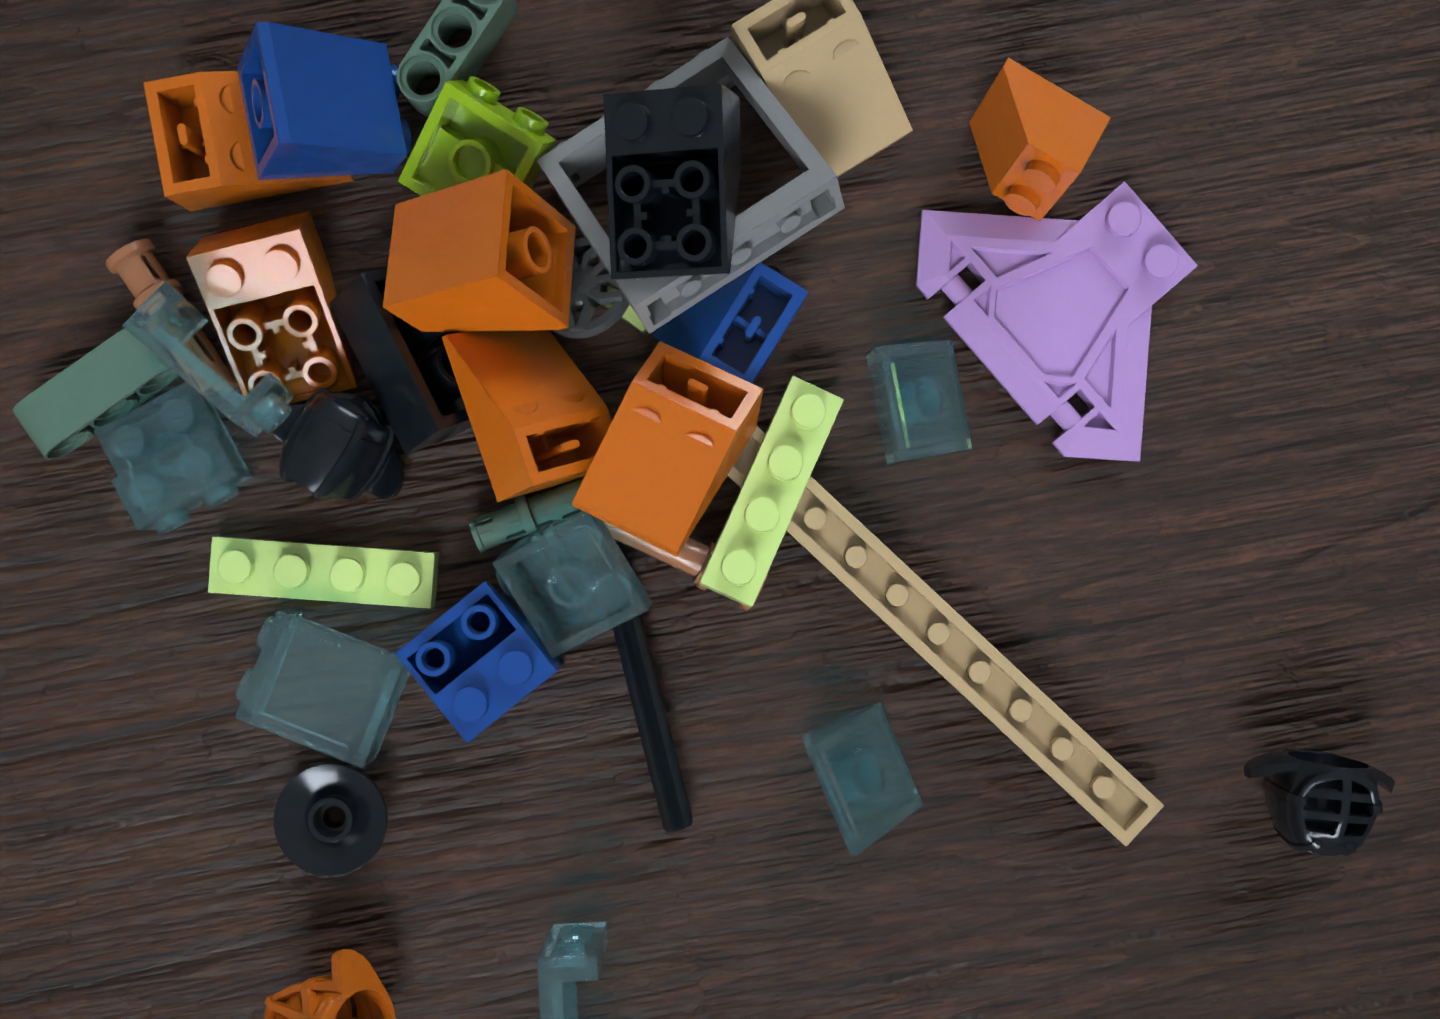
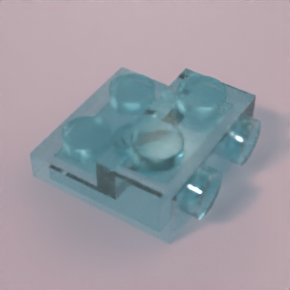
M193 378L94 431L117 474V477L112 479L111 482L137 530H157L158 534H164L177 529L190 521L187 512L206 503L208 508H211L234 498L240 493L237 485L252 478L213 403H209L206 400L205 395Z
M584 511L555 526L551 523L506 547L492 563L496 568V576L500 587L508 596L515 598L526 616L528 628L544 644L552 658L648 611L652 604V600L605 523Z

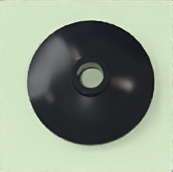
M338 763L316 765L296 775L282 790L274 811L275 835L284 854L300 869L323 877L343 876L363 867L380 849L388 825L386 803L377 785L360 770ZM336 806L344 811L345 821L343 824H335L329 819L328 811L330 807Z

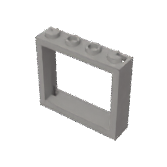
M726 37L711 48L700 52L694 59L663 79L653 82L646 90L723 84L730 89L736 85L803 173L736 216L730 274L614 280L649 334L845 208L837 175L729 37ZM603 115L598 121L567 141L557 144L550 152L540 157L537 162L557 196L611 276L609 237L576 190L578 186L606 169L605 123Z

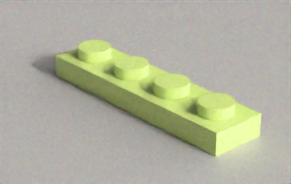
M795 376L791 377L698 582L699 585L747 607H753L844 399Z
M221 536L212 537L208 593L431 609L436 605L439 552Z

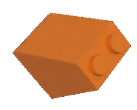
M508 169L395 204L383 308L421 332L534 331L569 328L576 226Z

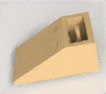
M771 0L731 25V41L837 177L912 133L913 129L862 15L853 0Z

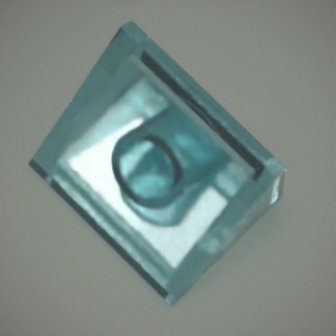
M952 340L882 345L875 347L868 354V368L887 465L972 449Z
M881 703L868 706L801 735L805 749L850 855H858L923 806Z

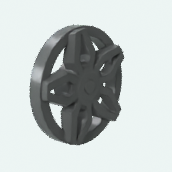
M586 238L575 239L569 328L552 330L568 338H587L604 332L623 316L630 305L614 280L611 279L602 262L600 261L595 267L593 266V262L598 256ZM585 252L581 263L576 254ZM607 286H611L618 291L607 292ZM613 304L602 316L592 321L596 311L595 308L599 305ZM576 311L581 312L578 323L575 315Z

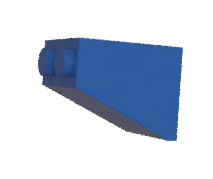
M255 23L238 63L237 70L258 180L393 173L410 152L411 133L408 122L405 119H400L397 103L401 92L397 83L398 68L395 64H390L387 45L278 23Z

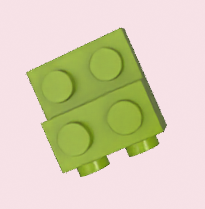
M470 76L467 82L463 79L445 81L398 182L418 195L423 196L508 169L532 189L542 170L537 160L550 152L557 140L545 133L548 122L538 114L523 107H518L514 113L497 102L501 93L490 83L474 76Z

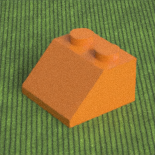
M1008 58L973 114L969 124L991 193L1004 200L1005 204L1015 213L1031 216L1041 221L1079 176L1111 117Z

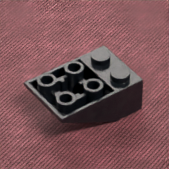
M723 84L603 94L611 279L730 274L741 168L739 97Z

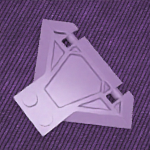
M1125 181L1080 220L1042 218L1041 221H1038L1033 217L922 210L915 286L927 300L940 289L947 295L955 307L943 318L1036 425L1050 415L1063 429V432L1051 442L1063 457L1140 462L1152 305L1198 266ZM965 267L981 283L974 291L958 275ZM1075 393L1089 407L1082 415L1068 402V399Z

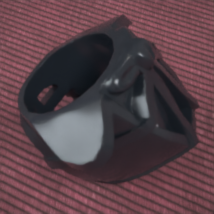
M319 389L305 404L286 407L276 413L271 421V432L277 439L284 442L279 460L280 477L288 482H296L312 491L313 497L319 499L326 497L355 500L367 491L380 499H389L400 492L405 472L394 444L395 433L385 413L379 410L368 397Z
M1286 748L1282 751H1271L1256 756L1244 765V776L1248 778L1266 775V778L1264 777L1263 787H1265L1266 805L1274 829L1293 850L1306 851L1323 856H1349L1356 852V849L1363 845L1372 830L1378 814L1383 813V803L1379 800L1377 785L1392 793L1395 784L1392 777L1367 763L1327 752Z

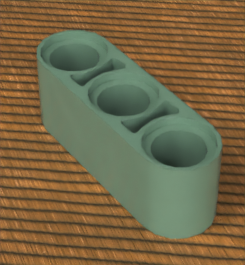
M519 0L441 1L397 70L398 86L419 114L429 117L445 81L463 79L467 82L470 76H476L516 16ZM459 30L472 32L470 40L464 46L459 48L447 46L448 39L454 32ZM428 76L440 77L438 88L433 93L428 95L416 94L417 86L423 78Z
M141 321L117 332L24 397L13 408V414L43 457L47 460L56 459L76 450L171 384L180 376L183 368L149 321Z

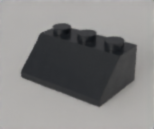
M387 267L360 273L330 302V305L406 455L447 440L472 426L442 337L445 335L459 332H421L384 309L383 299Z

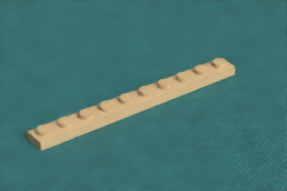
M758 426L727 475L740 488L765 435ZM810 476L786 531L1116 839L1127 847L1164 805Z

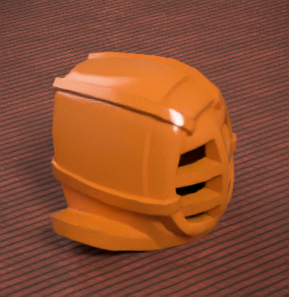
M341 949L332 954L331 974L297 982L268 996L264 1001L266 1010L263 1019H396L388 992L369 961L354 950ZM351 996L357 1007V1017L352 1016Z

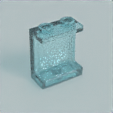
M165 281L122 326L237 426L254 437H257L262 430L268 434L272 433L291 413L292 408L287 404L293 399L294 395L276 377L268 373L247 395L242 396L189 350L185 344L208 320Z
M294 608L277 611L275 617L270 616L267 618L259 632L256 645L262 650L255 668H249L237 688L236 699L241 701L235 718L364 768L378 756L410 675L408 669L395 654L400 649L384 650L303 618V612Z
M607 922L551 925L537 959L540 1019H578L576 981L599 979L608 945Z

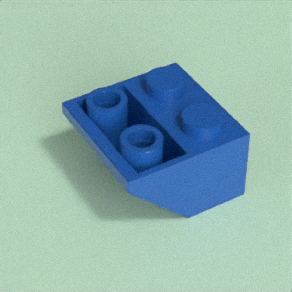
M760 262L656 329L651 337L658 342L661 341L754 384L803 306L808 291Z
M484 581L395 653L466 743L470 742L565 664L532 622L488 581Z

